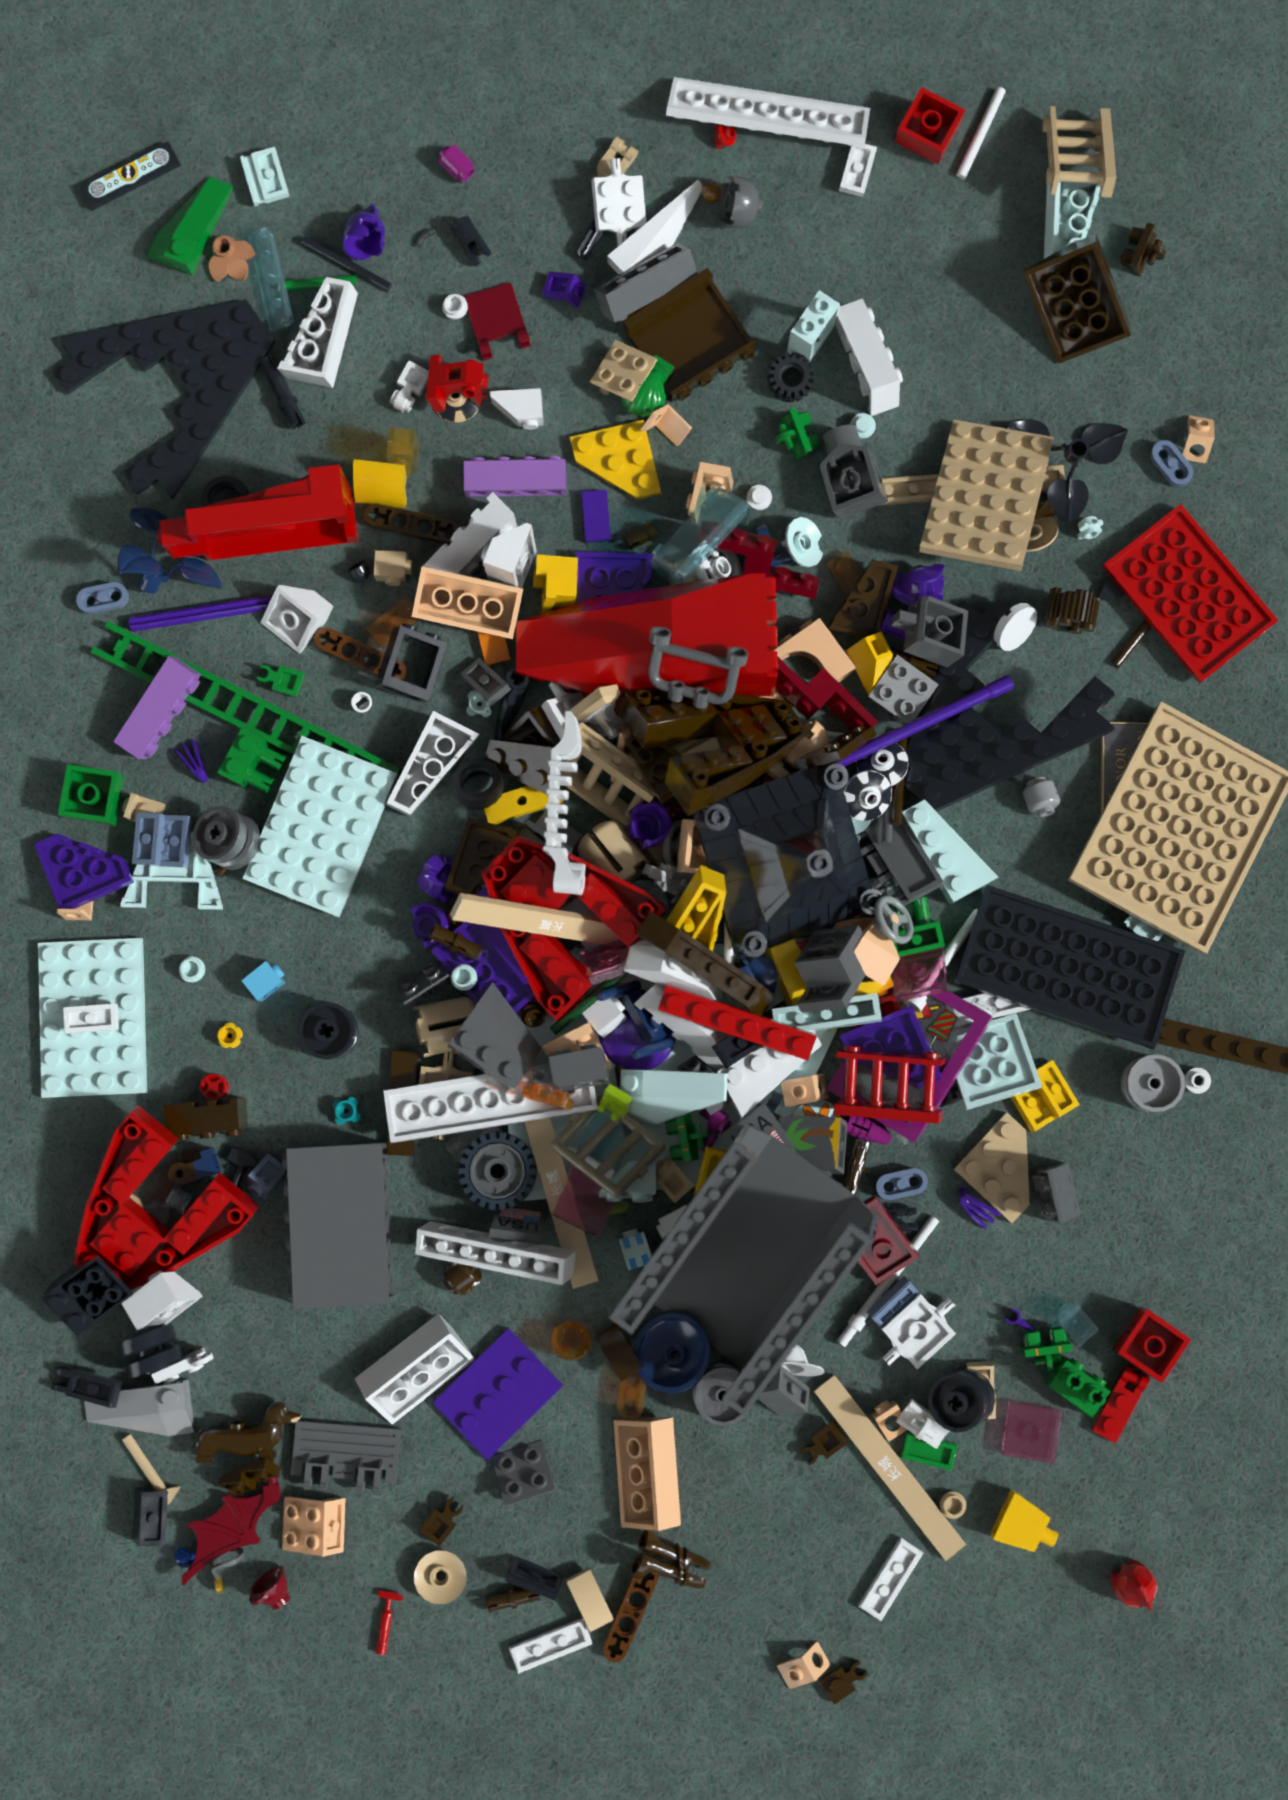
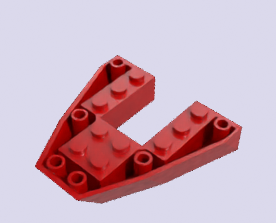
M516 836L481 873L489 897L492 899L559 910L574 894L554 892L553 881L556 863L551 856L543 851V847L546 845ZM568 853L570 862L585 864L584 890L582 895L576 896L628 948L641 938L635 932L649 911L661 917L670 908L648 892ZM501 928L524 976L528 979V984L538 1003L556 1021L564 1016L598 982L554 936Z
M138 1105L113 1134L85 1207L73 1264L76 1266L98 1255L132 1290L149 1282L148 1278L158 1271L163 1273L173 1272L236 1235L255 1214L260 1205L219 1172L171 1230L131 1199L130 1196L179 1138Z

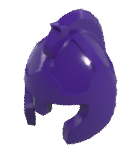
M373 203L365 210L353 214L344 229L343 249L347 255L356 260H366L372 256L378 257L384 249L385 227L377 215L379 211Z
M918 565L905 574L898 573L895 576L891 594L895 599L909 606L921 596H931L943 601L944 576L941 575L945 565Z

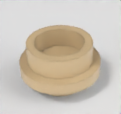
M955 1491L945 1493L940 1499L941 1512L951 1519L961 1517L966 1510L965 1498Z

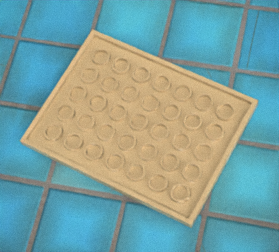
M1161 701L1146 726L1068 881L1205 955L1208 953L1288 793V771Z

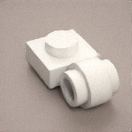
M408 361L397 381V385L403 389L401 391L396 389L390 400L393 408L401 412H409L415 402L411 393L420 397L428 383V370Z

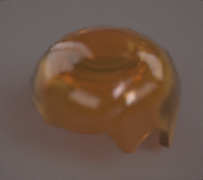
M576 1321L563 1322L552 1330L550 1337L552 1351L559 1358L566 1361L581 1359L590 1351L592 1343L589 1330L581 1322Z

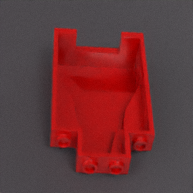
M339 464L308 468L309 474L296 482L268 488L251 495L212 503L201 508L185 509L186 515L181 518L159 520L160 529H157V540L159 545L163 546L164 551H167L173 559L204 555L208 561L355 543L359 541L353 492Z

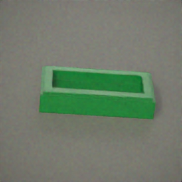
M906 1431L900 1458L952 1471L958 1445L942 1440L938 1448L935 1449L924 1440L917 1439L915 1434Z

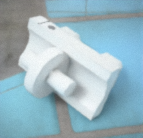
M912 1399L897 1419L898 1424L915 1434L917 1439L924 1440L935 1449L938 1448L943 1438L949 1433V1430L944 1429L934 1420L929 1410Z

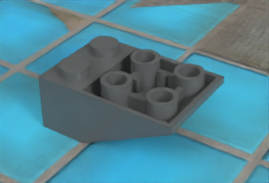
M1060 1163L1034 1169L1035 1175L1031 1176L1034 1190H1039L1041 1201H1037L1040 1216H1045L1046 1221L1058 1224L1079 1216L1080 1210L1069 1163Z

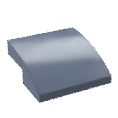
M137 813L132 864L188 868L193 817L163 815L160 813Z

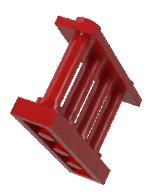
M845 1045L844 1049H840L837 1052V1057L847 1059L845 1097H842V1100L834 1104V1115L939 1124L942 1121L943 1109H936V1105L933 1104L935 1066H942L945 1063L946 1057H939L938 1052L925 1051L923 1055L860 1050V1046ZM857 1059L872 1060L871 1098L868 1099V1103L857 1102L858 1098H855ZM883 1061L899 1062L897 1101L894 1102V1105L883 1104L884 1101L881 1100ZM909 1063L925 1065L923 1104H920V1107H911L910 1103L907 1102Z

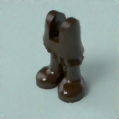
M643 1530L638 1543L639 1551L671 1559L672 1565L640 1553L633 1561L631 1577L640 1579L648 1573H656L673 1579L674 1583L679 1584V1586L698 1589L705 1587L707 1580L688 1573L689 1566L710 1570L711 1562L691 1552L686 1547L681 1548L678 1543L674 1547L664 1544L658 1539L653 1530Z

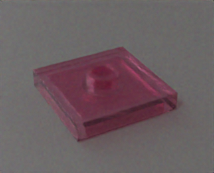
M620 939L579 953L591 985L628 973L624 971L629 948Z
M943 947L899 957L900 960L893 970L894 998L896 1002L947 992L946 961Z
M573 1167L552 1212V1216L599 1238L615 1202L607 1201V1198H600L598 1192L602 1187L579 1169Z
M1009 1401L1001 1454L1003 1456L1055 1464L1062 1411Z

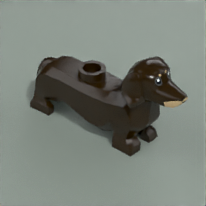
M274 1402L267 1406L263 1422L260 1425L244 1426L243 1421H230L228 1426L203 1428L197 1434L196 1444L191 1447L192 1451H197L196 1463H211V1457H215V1452L219 1450L246 1457L258 1453L259 1459L266 1458L274 1462L277 1457V1451L273 1450V1448L282 1437V1424L297 1422L301 1418V1414L288 1410L283 1402Z

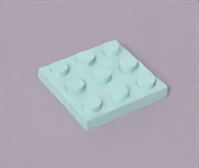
M1017 1013L989 1021L987 1030L956 1078L966 1110L1042 1087ZM970 1027L951 1032L948 1041L943 1042L949 1060Z

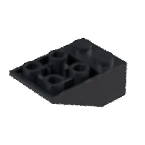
M97 1255L70 1268L51 1282L41 1299L77 1336L134 1293Z

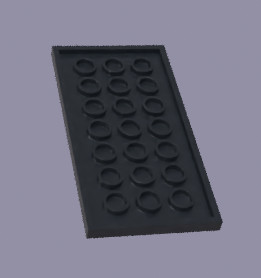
M986 885L954 983L1150 1049H1155L1186 950Z

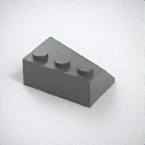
M493 982L447 1046L511 1092L515 1090L542 1049Z

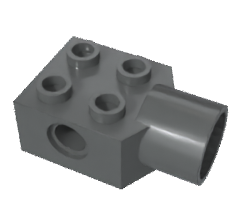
M843 425L826 432L823 435V441L828 456L819 466L832 511L840 519H844L888 502L876 457L868 447L862 446L857 427L855 425Z

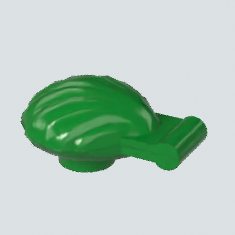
M655 355L654 357L658 360L640 386L634 400L631 402L621 397L622 405L631 414L641 417L651 415L654 411L664 407L666 394L663 384L675 366Z

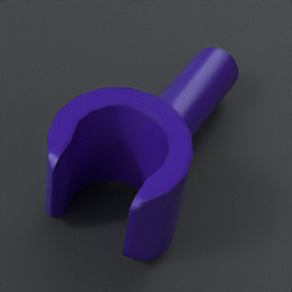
M1010 1309L1017 1314L1016 1321L1011 1322L1005 1317L1006 1322L1009 1324H1017L1027 1331L1037 1330L1025 1322L1016 1309Z

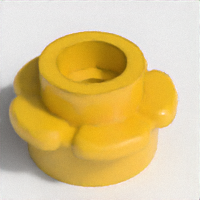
M226 1023L217 1032L219 1044L224 1048L237 1047L241 1043L240 1039L243 1037L241 1028L236 1027L234 1023ZM229 1033L232 1034V1038H228Z

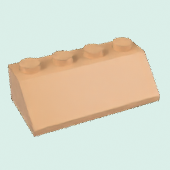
M422 566L412 617L513 639L523 588Z
M644 1417L614 1420L621 1527L660 1531L680 1526L673 1418Z

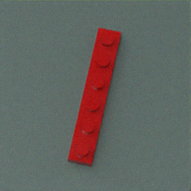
M667 983L658 1005L659 1011L807 1061L817 1038L816 1034Z

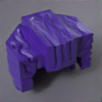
M653 801L635 805L628 811L631 822L627 825V832L631 841H639L641 851L657 847L664 842L672 827L667 808Z
M443 853L439 857L436 855L431 856L425 863L416 881L420 884L419 888L444 904H447L455 895L445 891L453 860L451 861Z
M423 902L410 907L415 921L412 922L415 935L419 939H423L422 942L426 949L438 945L439 942L428 937L435 923L449 930L450 925L445 911L429 902Z

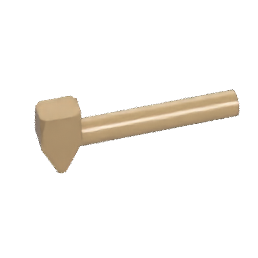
M131 1434L128 1435L122 1442L155 1490L168 1491V1504H170L179 1491L180 1486L167 1488Z

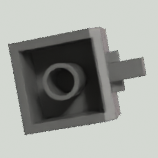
M921 596L908 606V612L900 610L897 614L893 615L892 626L905 631L904 652L945 667H949L964 656L968 610L931 596Z
M596 1043L580 1046L581 1050L575 1052L570 1051L569 1048L554 1051V1056H549V1062L532 1068L534 1083L555 1084L563 1092L610 1083L605 1052L601 1046L597 1047Z

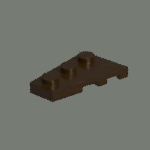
M860 724L849 728L847 733L836 737V739L823 747L794 760L797 770L842 761L876 736L874 726L863 728V725Z

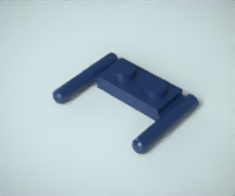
M638 980L601 990L596 995L599 1001H605L622 995L621 1001L646 1043H649L632 1049L631 1056L634 1059L665 1050L675 1045V1040L673 1037H669L670 1031L664 1023L659 1025L651 1018L653 1014L647 1009L643 1008L641 1010L634 1005L646 993L644 989H640L641 983Z

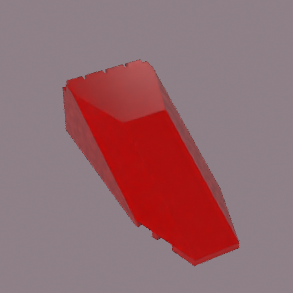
M749 573L607 595L584 600L516 622V673L543 682L547 680L563 685L568 690L573 688L589 694L598 687L616 684L621 693L619 697H625L626 692L641 689H658L651 683L648 674L653 644L649 642L651 628L664 627L671 631L670 643L725 658L729 647L744 648L748 651L746 665L740 666L735 694L773 697L778 677V652L767 649L777 648V626L767 624L777 623L776 601H772V599L776 598L775 577H766V573ZM662 652L659 676L669 682L673 680L681 681L685 686L692 688L705 687L710 692H724L729 670Z

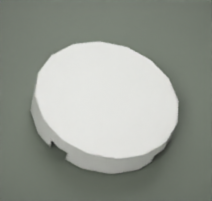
M1019 603L1011 607V613L1008 616L1004 615L999 620L994 632V641L1004 651L1018 648L1032 633L1037 621V611L1029 604Z

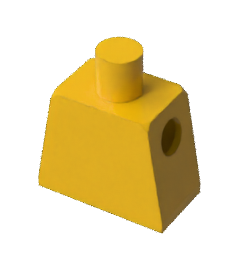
M1011 1489L990 1536L998 1542L1035 1552L1039 1542L1053 1547L1057 1541L1058 1532L1047 1527L1050 1517Z

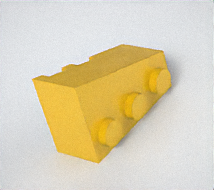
M700 865L666 920L711 951H713L717 939L719 920H721L726 896L724 875Z

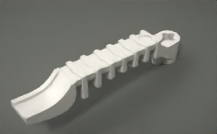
M565 711L564 735L561 741L551 749V761L548 763L550 768V775L547 778L549 782V789H547L548 803H546L548 815L545 818L547 832H544L546 846L543 847V851L551 856L556 863L553 881L554 892L582 895L585 885V864L569 861L567 849L561 848V843L567 842V834L557 833L558 828L567 829V820L558 819V814H567V805L559 804V800H568L569 792L560 790V785H572L571 777L560 776L561 771L577 773L578 768L577 763L561 762V760L570 761L579 756L582 748L580 727L572 711Z

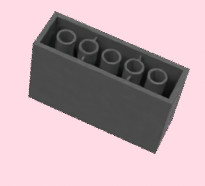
M388 1143L286 1149L287 1154H283V1170H287L288 1181H284V1196L288 1197L289 1207H285V1222L290 1224V1234H286V1248L291 1250V1260L287 1261L288 1277L292 1276V1287L288 1288L289 1303H293V1310L390 1304L395 1300L387 1155Z

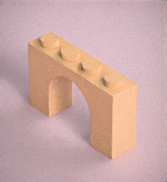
M820 618L815 622L811 619L799 628L801 631L795 636L787 635L779 642L780 646L774 650L778 652V657L781 660L791 656L807 657L814 661L820 669L825 668L838 682L852 674L856 668ZM776 688L773 697H763L785 700Z

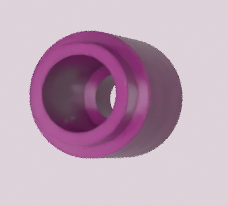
M447 145L440 151L438 163L456 181L459 180L464 183L475 172L476 168L472 165L473 161L456 145L451 147Z

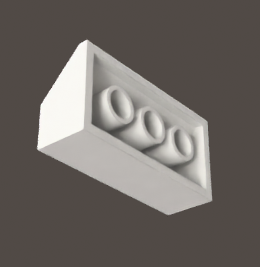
M525 523L493 537L490 545H485L481 559L484 560L483 566L489 581L520 588L523 587L537 551L531 524Z
M438 1313L357 1376L355 1380L365 1400L391 1424H394L476 1359L453 1328Z

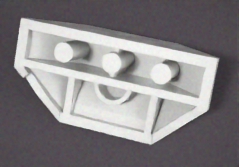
M645 939L629 948L624 971L664 987L667 983L721 1001L722 990Z

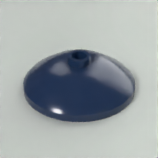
M666 1313L651 1319L640 1330L633 1349L644 1365V1368L637 1372L638 1375L648 1386L663 1393H679L696 1385L706 1373L711 1358L710 1341L703 1327L691 1317L680 1313ZM679 1351L680 1358L678 1360H674L673 1354Z

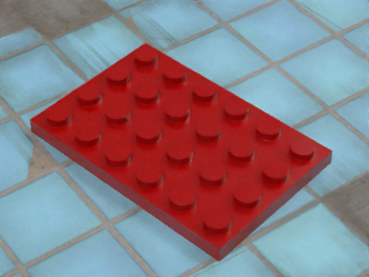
M1182 504L1173 509L1102 566L1198 684L1279 621Z

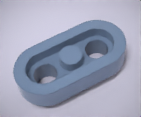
M1162 440L1157 442L1151 449L1150 459L1172 486L1183 487L1189 483L1193 477V468L1172 442ZM1159 452L1166 453L1167 458H1160ZM1175 471L1181 472L1183 477L1177 478Z
M111 582L82 589L77 595L76 602L83 612L97 614L123 608L128 603L129 593L122 584ZM115 593H120V598L114 601L112 596ZM95 598V604L88 606V600Z
M905 1169L881 1175L876 1181L875 1190L885 1200L899 1199L922 1193L927 1187L928 1179L926 1174L920 1169ZM916 1176L918 1178L916 1186L909 1184L910 1177ZM886 1182H891L893 1185V1189L890 1192L884 1190Z

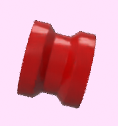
M209 1074L202 1079L200 1091L207 1099L220 1100L228 1094L229 1082L222 1075Z

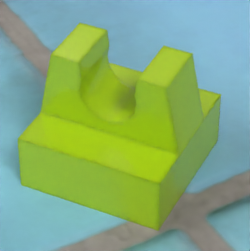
M610 1084L604 1091L597 1111L603 1113L605 1109H609L612 1111L611 1120L615 1122L620 1117L624 1118L627 1115L632 1097Z

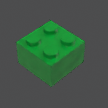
M67 764L58 815L69 820L116 827L125 776L115 771Z

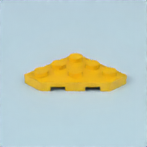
M644 420L570 437L575 462L579 466L588 469L614 487L620 488L636 500L661 494L647 432L641 430Z

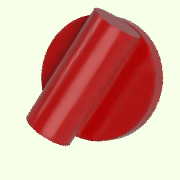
M715 123V148L725 149L726 146L733 145L736 140L735 127Z

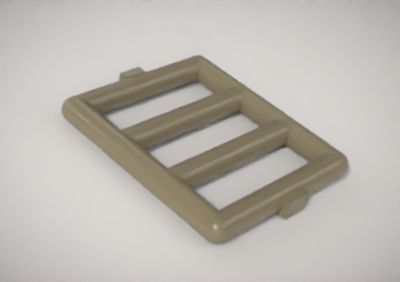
M598 1095V1096H597L598 1106H599V1103H600V1101H601L603 1095ZM605 1109L608 1113L612 1114V1111ZM597 1110L580 1114L576 1113L569 1119L570 1124L551 1142V1148L615 1198L620 1197L638 1177L642 1179L648 1172L647 1167L666 1148V1144L627 1114L624 1118L620 1117L615 1122L610 1118L574 1153L564 1144ZM620 1122L623 1123L632 1132L596 1169L588 1164L584 1159ZM642 1138L652 1148L615 1185L604 1175Z

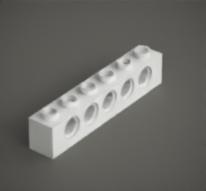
M432 1221L417 1229L416 1255L563 1285L574 1276L576 1251L545 1244L492 1238L486 1232Z

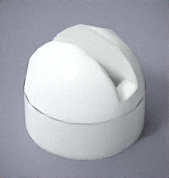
M358 692L352 697L351 704L354 710L362 713L371 708L372 699L367 693ZM363 697H366L368 701L358 708L355 704Z

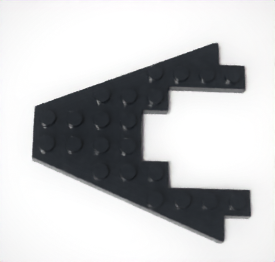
M245 299L62 337L60 341L72 356V359L52 373L69 395L129 353L132 354L144 372L166 359L191 395L171 409L184 430L122 473L138 495L159 481L171 499H173L261 366L260 360L268 355L276 341Z
M999 597L983 615L967 601L962 603L961 608L968 610L964 656L949 667L938 666L933 681L939 685L923 706L919 717L985 687L984 683L974 676L969 669L995 642L994 632L1001 617L1004 615L1008 616L1011 613L1010 608L1012 606L1002 597ZM1094 676L1042 732L1038 731L1026 719L1021 717L1003 735L970 707L912 735L906 750L908 770L904 776V786L920 801L926 800L938 812L1113 732L1115 727L1098 712L1110 701L1115 693Z

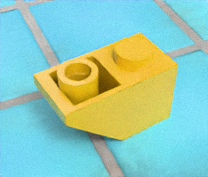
M882 632L865 637L846 650L850 660L856 667L855 670L868 695L892 663L893 654Z

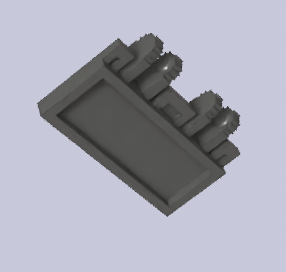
M883 814L871 820L868 827L856 835L859 845L866 841L869 845L861 849L863 860L867 858L877 876L887 871L889 872L870 883L871 888L879 890L891 883L895 886L882 893V896H892L905 906L943 886L944 881L903 816L901 826H893L892 844L889 846L881 844Z
M298 1420L295 1424L291 1475H303V1467L306 1464L304 1490H310L313 1484V1466L322 1467L320 1490L327 1491L330 1466H333L332 1478L355 1480L356 1468H358L356 1493L363 1494L366 1484V1470L375 1471L372 1491L373 1495L379 1496L382 1470H386L385 1482H397L402 1428Z

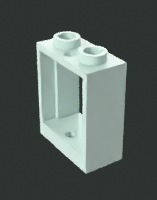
M819 290L791 330L787 352L791 355L792 352L797 353L796 357L799 358L803 355L805 356V361L809 360L811 362L836 325L840 303Z

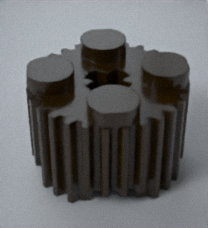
M1050 588L1044 626L1052 629H1059V626L1066 627V632L1071 634H1082V631L1094 632L1100 598H1093V592L1088 590L1076 589V591H1065L1062 593V588Z

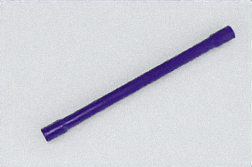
M1005 675L988 683L979 690L866 742L837 763L847 766L985 700L1014 689L1013 682L1009 675Z

